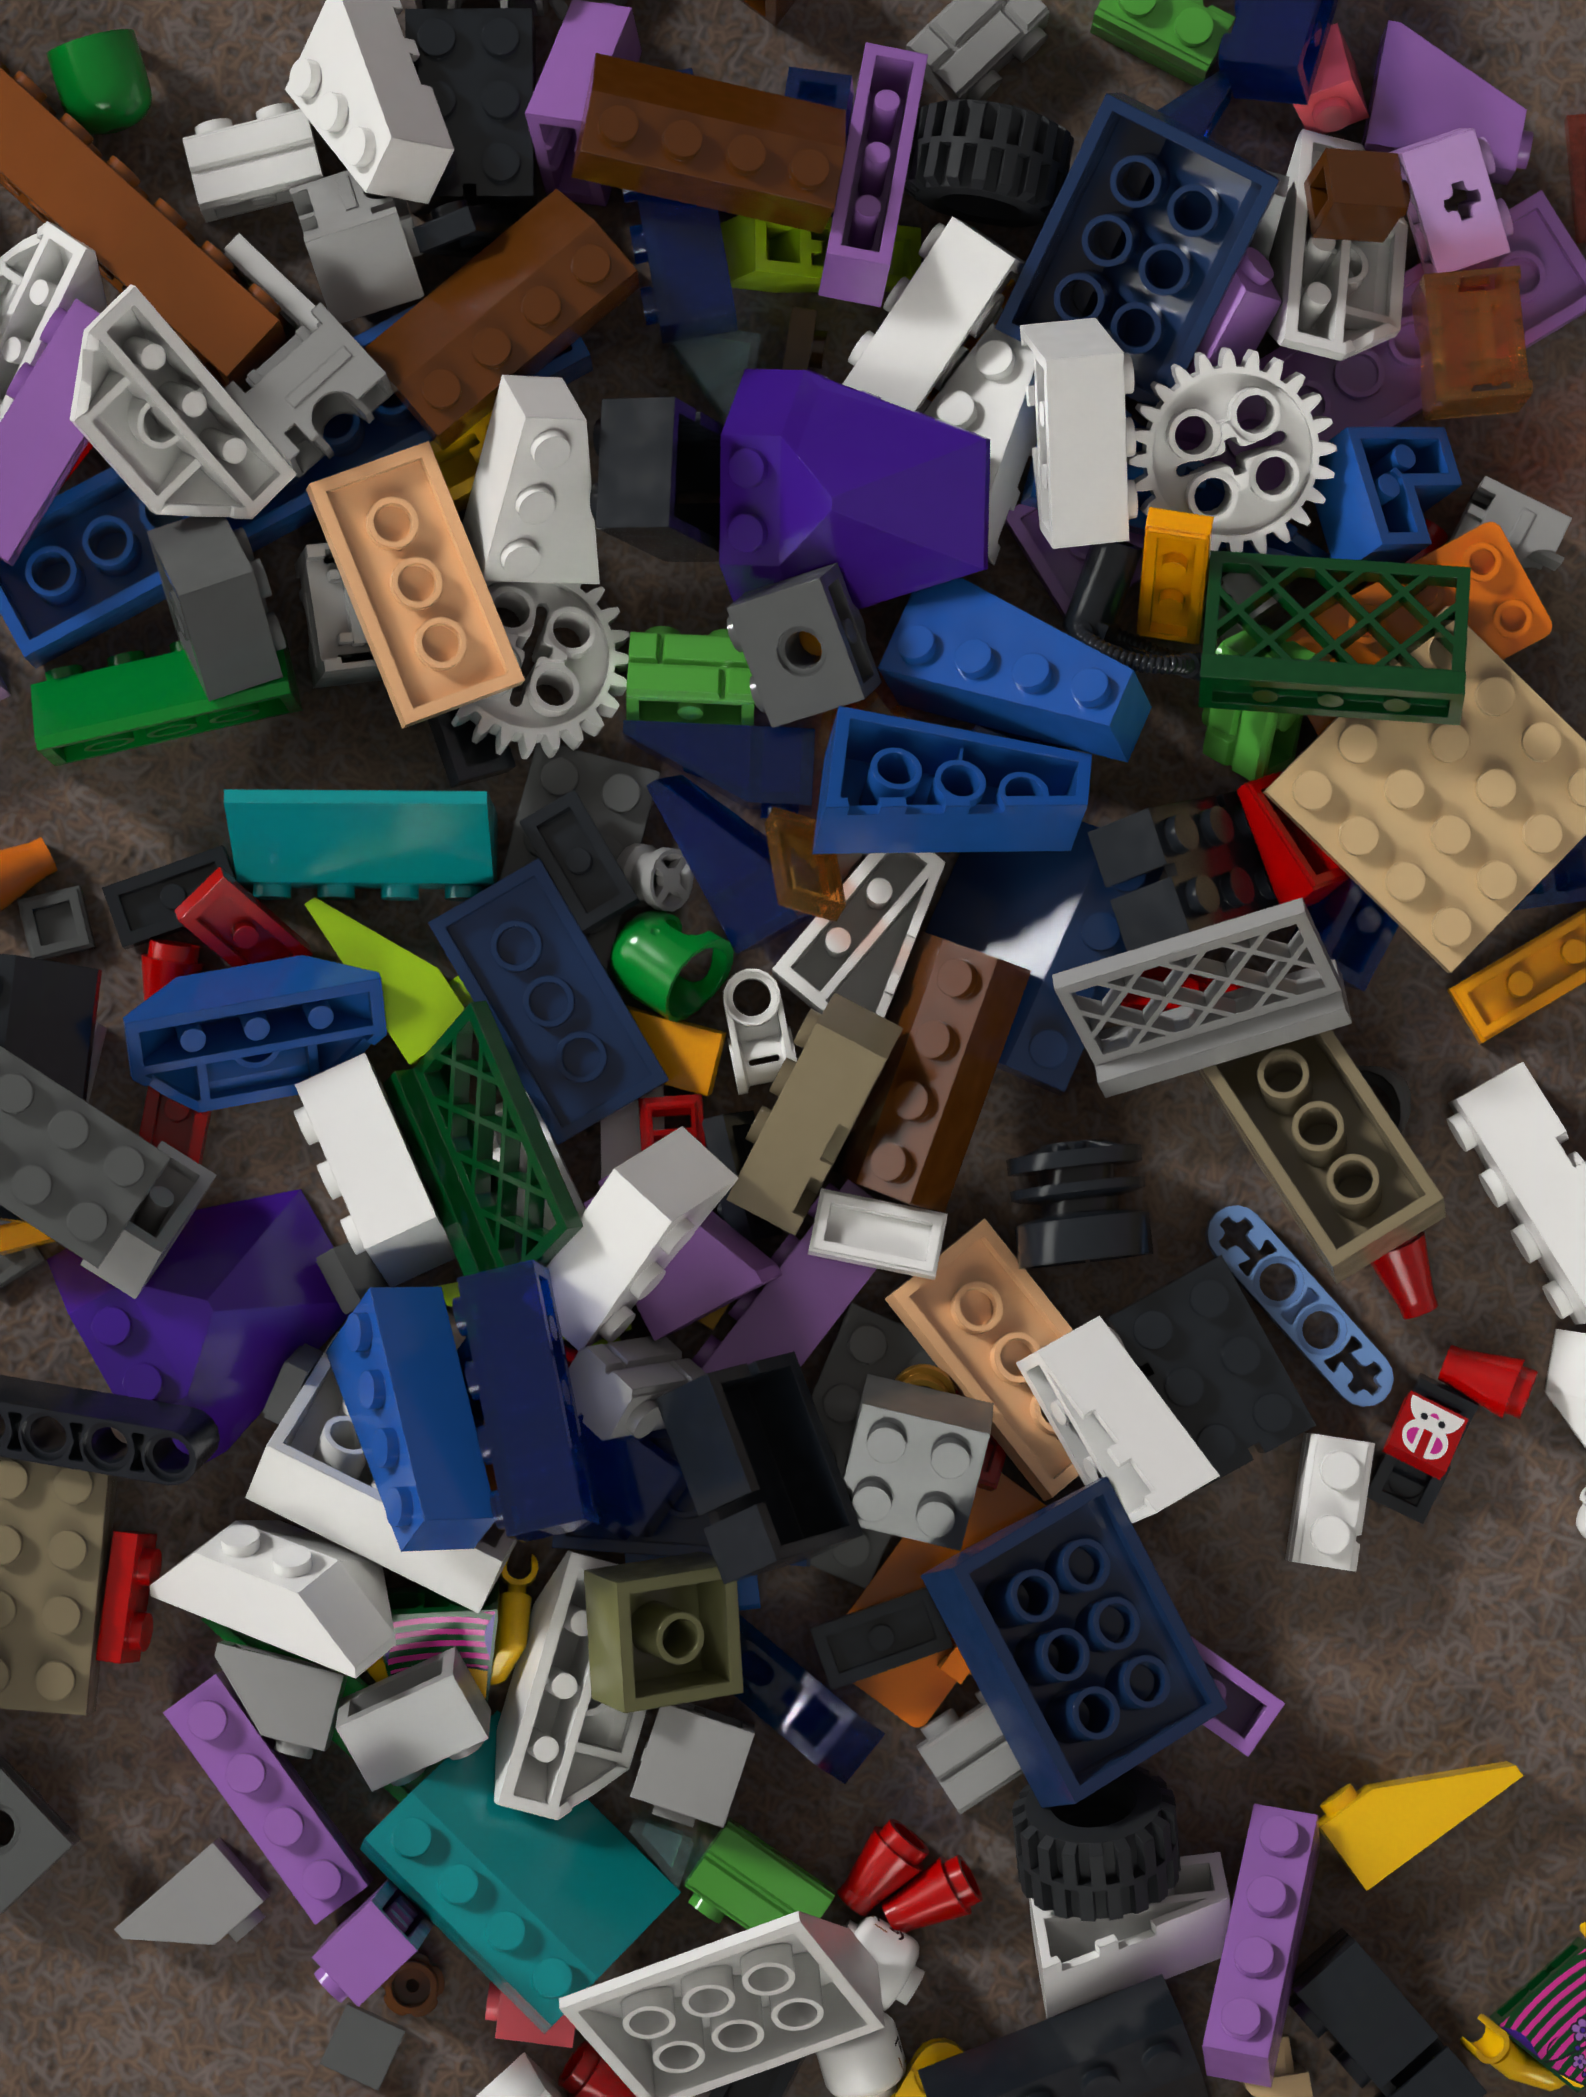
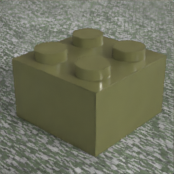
M700 1551L584 1570L592 1699L620 1712L630 1713L743 1693L737 1581L724 1585L713 1555Z

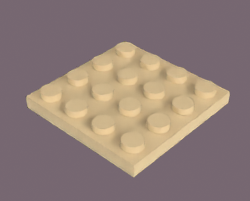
M1445 606V607L1435 616V618H1436L1438 615H1440L1442 612H1444V611H1445L1447 608H1449V607H1448V606ZM1454 621L1445 627L1452 635ZM1469 626L1467 628L1465 696L1460 725L1336 717L1263 792L1447 973H1452L1586 835V741ZM1434 636L1411 653L1424 668L1451 670L1452 654Z

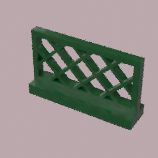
M1211 550L1200 671L1199 708L1460 725L1466 682L1465 663L1471 567ZM1222 572L1250 574L1262 588L1238 605L1221 587ZM1304 577L1315 578L1328 592L1303 609L1283 588L1296 578ZM1363 581L1379 582L1392 595L1391 598L1370 614L1349 594L1352 589ZM1427 586L1455 587V603L1436 618L1414 598L1415 595ZM1273 597L1293 618L1269 636L1249 614ZM1338 601L1358 623L1334 640L1314 618ZM1219 605L1228 613L1220 620H1218ZM1401 606L1407 609L1424 626L1402 644L1398 643L1379 624ZM1452 621H1454L1453 635L1445 628ZM1237 623L1258 643L1257 646L1243 656L1216 654L1217 638ZM1301 628H1304L1324 649L1309 660L1292 659L1279 645ZM1369 632L1389 654L1376 664H1359L1345 649ZM1434 636L1452 654L1451 670L1424 668L1411 653ZM1334 658L1337 662H1330V660Z
M487 1001L470 1002L413 1069L394 1071L385 1081L384 1086L477 1307L524 1300L538 1281L537 1274L583 1227V1224ZM473 1032H475L479 1042L478 1061L471 1059ZM470 1074L477 1077L476 1106L469 1103ZM497 1086L503 1098L502 1117L495 1115ZM494 1130L501 1133L500 1162L492 1159ZM521 1142L528 1156L527 1174L519 1171ZM518 1187L526 1190L524 1218L516 1215ZM545 1199L556 1221V1225L551 1230L543 1227Z

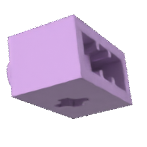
M1458 128L1388 152L1398 153L1402 179L1408 182L1410 188L1407 217L1424 274L1439 277L1511 252L1507 241V236L1513 235L1511 215L1502 198L1495 200L1488 176L1495 173L1494 157L1486 138H1477L1474 128ZM1453 189L1465 190L1467 200L1458 204V211L1446 210L1444 207V200L1453 196Z

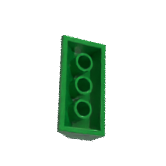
M283 633L286 648L276 651L283 677L212 701L208 700L180 641L169 645L171 653L150 658L145 657L144 651L120 653L107 658L108 667L88 672L83 671L82 665H69L45 672L46 681L30 685L34 738L37 751L54 766H60L302 711L287 638Z

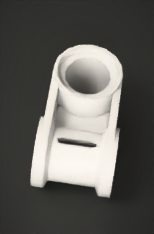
M744 969L735 973L728 980L724 989L723 1005L730 1038L727 1039L738 1095L748 1093L750 1086L773 1082L786 1057L797 1062L791 1028L790 1026L787 1027L781 993L776 980L769 973L760 969ZM747 980H756L763 983L770 993L768 1008L757 1016H747L740 1013L733 1002V993L736 987ZM775 1055L779 1056L778 1061L754 1066L749 1065L751 1060Z

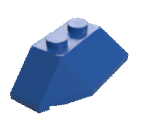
M305 955L176 977L123 1017L132 1080L145 1087L150 1086L164 1096L199 1113L299 1095L295 1084L363 1054L371 1044L375 1046L387 1035L382 981L379 972Z

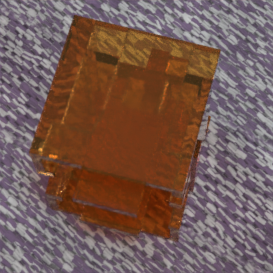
M1520 265L1431 273L1422 276L1411 295L1415 336L1418 337L1421 353L1420 387L1424 421L1519 412L1533 394L1532 380H1529L1520 299ZM1502 382H1508V385L1511 384V387L1508 389L1475 392L1471 390L1475 385L1492 383V386H1500Z

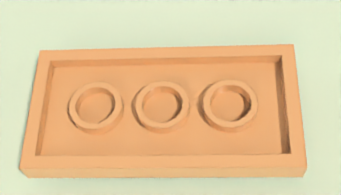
M429 441L309 483L306 491L402 729L517 687L525 681Z
M984 1218L940 1253L935 1280L912 1276L888 1295L885 1300L938 1368L949 1375L960 1396L994 1403L991 1435L1043 1501H1047L1057 1495L1079 1474L1016 1362L1073 1331V1329L1026 1269H1019L1018 1259Z

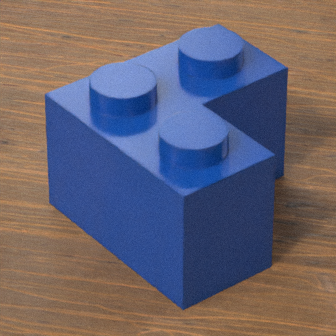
M1346 427L1328 442L1337 445V451L1320 456L1319 464L1335 473L1334 478L1315 479L1313 485L1326 498L1324 504L1315 503L1330 557L1334 559L1405 563L1431 545L1432 542L1423 513L1463 485L1445 427Z

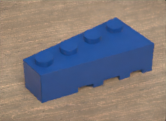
M963 578L951 580L911 594L878 666L885 682L901 706L1127 763L1152 708L1133 669Z
M839 706L824 756L812 854L1071 851L1088 806L1092 754Z

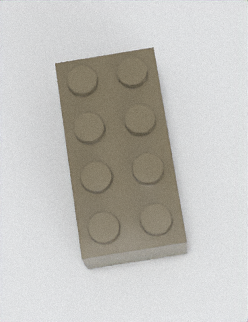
M1332 1030L1198 1070L1207 1088L1336 1285L1446 1217L1444 1197Z
M0 1456L1 1709L85 1716L96 1711L100 1661L95 1659L111 1551L117 1476Z

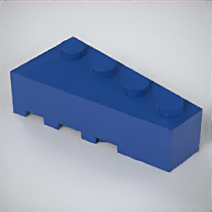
M369 1287L326 1350V1354L384 1505L387 1520L393 1529L401 1552L474 1549L497 1520V1513L442 1287Z

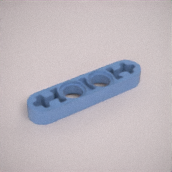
M1239 1205L1228 1206L1214 1213L1208 1221L1205 1232L1206 1243L1215 1257L1222 1255L1235 1280L1334 1391L1347 1403L1359 1407L1373 1406L1383 1401L1390 1393L1394 1381L1392 1367L1265 1222L1251 1209ZM1225 1218H1228L1234 1224L1243 1219L1249 1223L1251 1228L1247 1231L1245 1237L1256 1251L1262 1248L1265 1241L1274 1249V1253L1261 1258L1255 1263L1248 1276L1243 1273L1238 1265L1250 1258L1236 1245L1226 1250L1219 1243V1240L1225 1234L1220 1226V1223ZM1271 1264L1285 1265L1295 1276L1296 1284L1294 1291L1290 1297L1283 1301L1269 1299L1260 1289L1259 1280L1261 1273ZM1317 1311L1326 1312L1331 1315L1338 1326L1336 1340L1332 1345L1324 1349L1312 1347L1303 1337L1302 1327L1304 1321L1310 1314ZM1350 1337H1353L1359 1344L1358 1349L1348 1353L1355 1362L1362 1367L1374 1363L1379 1370L1373 1378L1378 1386L1373 1394H1370L1365 1389L1358 1390L1355 1393L1349 1389L1348 1384L1354 1377L1343 1362H1338L1333 1372L1324 1363L1326 1359L1340 1353L1349 1342Z

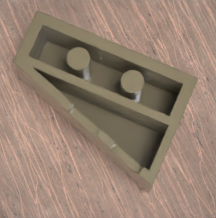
M835 992L822 1014L810 1009L793 1041L794 1044L802 1047L803 1051L797 1062L786 1057L776 1075L769 1092L778 1096V1099L772 1110L762 1106L745 1138V1140L753 1143L754 1146L738 1175L739 1179L733 1185L726 1200L795 1236L831 1171L903 1028Z

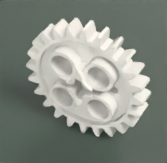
M1227 347L1221 348L1217 366H1212L1205 354L1201 352L1195 353L1194 364L1196 372L1189 374L1181 366L1173 364L1170 367L1176 384L1169 389L1155 381L1150 384L1153 392L1160 400L1156 407L1146 404H1137L1135 407L1143 417L1149 420L1146 428H1135L1136 441L1143 443L1142 451L1136 452L1135 456L1127 457L1129 465L1142 467L1144 474L1134 479L1137 491L1150 490L1152 494L1144 501L1140 510L1145 515H1148L1149 507L1214 517L1210 552L1211 550L1218 551L1221 542L1226 543L1228 552H1242L1244 541H1249L1256 552L1266 554V535L1271 532L1283 542L1288 543L1291 540L1285 523L1292 518L1308 526L1311 521L1302 508L1304 502L1308 500L1324 504L1326 500L1313 487L1315 479L1334 478L1335 475L1333 471L1319 464L1320 456L1337 451V445L1319 440L1318 433L1333 424L1332 419L1327 416L1312 417L1310 413L1322 400L1321 395L1312 392L1299 397L1297 393L1303 385L1305 376L1295 372L1281 381L1280 377L1284 361L1273 357L1262 371L1259 370V353L1252 349L1247 350L1240 365H1236L1234 354ZM1260 395L1266 403L1267 412L1265 419L1254 429H1242L1237 421L1236 414L1239 404L1249 396ZM1198 416L1205 424L1206 434L1204 440L1193 450H1181L1175 440L1176 428L1185 418ZM1278 431H1283L1285 434V438L1281 443L1250 449L1236 455L1237 466L1233 469L1221 461H1215L1199 467L1184 476H1178L1176 473L1177 467L1181 464L1204 460L1209 457L1212 458L1224 453V441L1228 438L1240 446H1247ZM1270 457H1280L1285 465L1286 473L1284 480L1273 490H1261L1256 483L1257 468L1262 461ZM1208 478H1219L1225 490L1223 501L1212 511L1198 510L1194 498L1196 488Z
M485 581L495 607L507 608L519 618L521 626L510 628L503 625L520 669L525 657V652L522 648L532 633L536 608L544 607L547 615L533 651L532 661L535 664L525 679L520 706L515 707L511 705L510 697L513 690L511 688L460 707L451 724L457 727L469 720L475 723L476 727L472 736V742L475 744L481 741L488 733L495 735L496 754L499 755L504 752L510 741L518 742L521 758L526 760L532 753L536 743L541 744L548 758H553L559 750L560 738L573 751L578 749L584 740L582 730L593 737L597 736L604 726L600 715L612 718L620 706L612 696H622L627 688V680L617 673L627 671L629 655L615 650L626 643L630 636L629 631L610 629V625L620 613L619 608L613 607L600 610L597 603L605 591L602 586L585 593L580 589L582 584ZM561 627L573 630L579 636L581 647L569 648L560 644L555 638L553 629ZM550 685L556 688L562 694L564 704L555 706L544 702L539 697L536 686Z

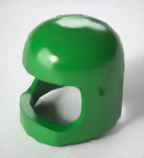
M117 29L91 34L66 42L46 52L64 113L72 116L89 134L106 135L117 133L137 124L147 115L151 107L152 92L133 29Z
M652 909L637 914L619 931L610 952L609 966L611 974L620 989L665 1018L678 1022L698 1011L727 980L733 965L734 951L729 941L712 931H706L699 935L683 934L682 924L678 916L669 912ZM713 948L712 962L708 974L702 980L691 982L679 976L681 969L695 955L704 949Z

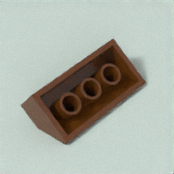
M596 53L571 177L822 234L836 204L846 149V110Z
M556 188L367 345L364 350L386 372L394 394L444 451L493 410L502 375L534 376L639 289L638 271L598 223Z
M922 931L918 932L887 1020L901 1026L903 1030L837 1157L833 1171L856 1184L897 1200L945 1213L1031 970Z

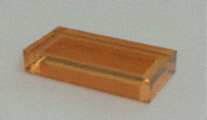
M773 807L764 824L778 904L837 922L846 907L837 854H812L816 819Z

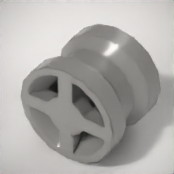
M634 843L627 846L621 852L617 863L640 900V903L635 905L636 907H646L649 905L655 910L673 912L681 908L688 900L693 888L694 873L688 855L682 850L666 847L657 849L653 845Z

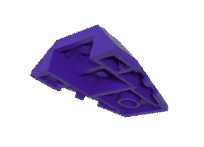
M745 369L721 432L719 565L733 602L745 592L834 563H838L852 603L858 610L988 569L990 439L924 413L911 411L887 402L869 392L858 391L827 379V376L811 370Z
M302 1189L195 1210L164 1260L136 1299L81 1266L80 1264L83 1259L67 1248L47 1259L66 1310L113 1394L194 1407L204 1411L214 1420L219 1430L220 1441L218 1449L205 1463L228 1451L242 1433L261 1414L284 1362L299 1346H303L304 1343L320 1349L351 1314L346 1315L345 1312L343 1313L316 1262V1257L334 1248ZM172 1438L180 1451L189 1454L186 1446L181 1441Z

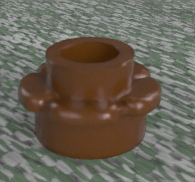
M414 1953L381 1985L386 1993L384 2001L391 2011L401 2016L412 2014L414 2017H422L429 2014L436 2008L438 2004L437 1997L443 1993L445 1988V1979L441 1969L438 1966H432L427 1956ZM408 1980H417L419 1988L416 1991L408 1990L406 1986Z

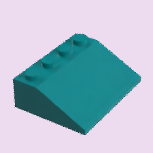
M224 789V808L236 879L244 888H253V896L257 899L287 900L291 899L292 888H317V899L354 900L355 889H381L382 900L413 901L419 900V889H445V900L466 901L497 882L498 813L487 791Z
M497 1710L490 1718L489 1739L485 1740L478 1750L467 1757L458 1760H452L447 1757L364 1838L360 1850L545 2034L564 2015L559 2009V1998L591 1987L678 1897L681 1891L588 1799L574 1806L571 1812L559 1820L495 1804L496 1737L501 1713Z

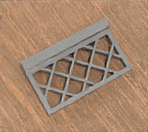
M1303 898L1052 975L1054 990L1095 1065L1097 1083L1105 1098L1352 1024L1342 973L1336 960L1330 959ZM1296 924L1299 929L1288 944L1266 939L1269 932ZM1220 947L1235 950L1226 963L1203 958L1207 951ZM1252 955L1275 960L1266 973L1244 968ZM1293 964L1306 967L1305 969L1287 974ZM1158 966L1173 969L1164 982L1140 977L1143 971ZM1190 974L1213 979L1204 992L1181 986ZM1230 984L1243 986V988L1224 993ZM1097 985L1110 988L1102 1001L1076 994L1077 991ZM1127 993L1151 998L1142 1011L1119 1005ZM1168 1003L1181 1005L1180 1007L1162 1012ZM1106 1022L1119 1024L1118 1026L1101 1031Z

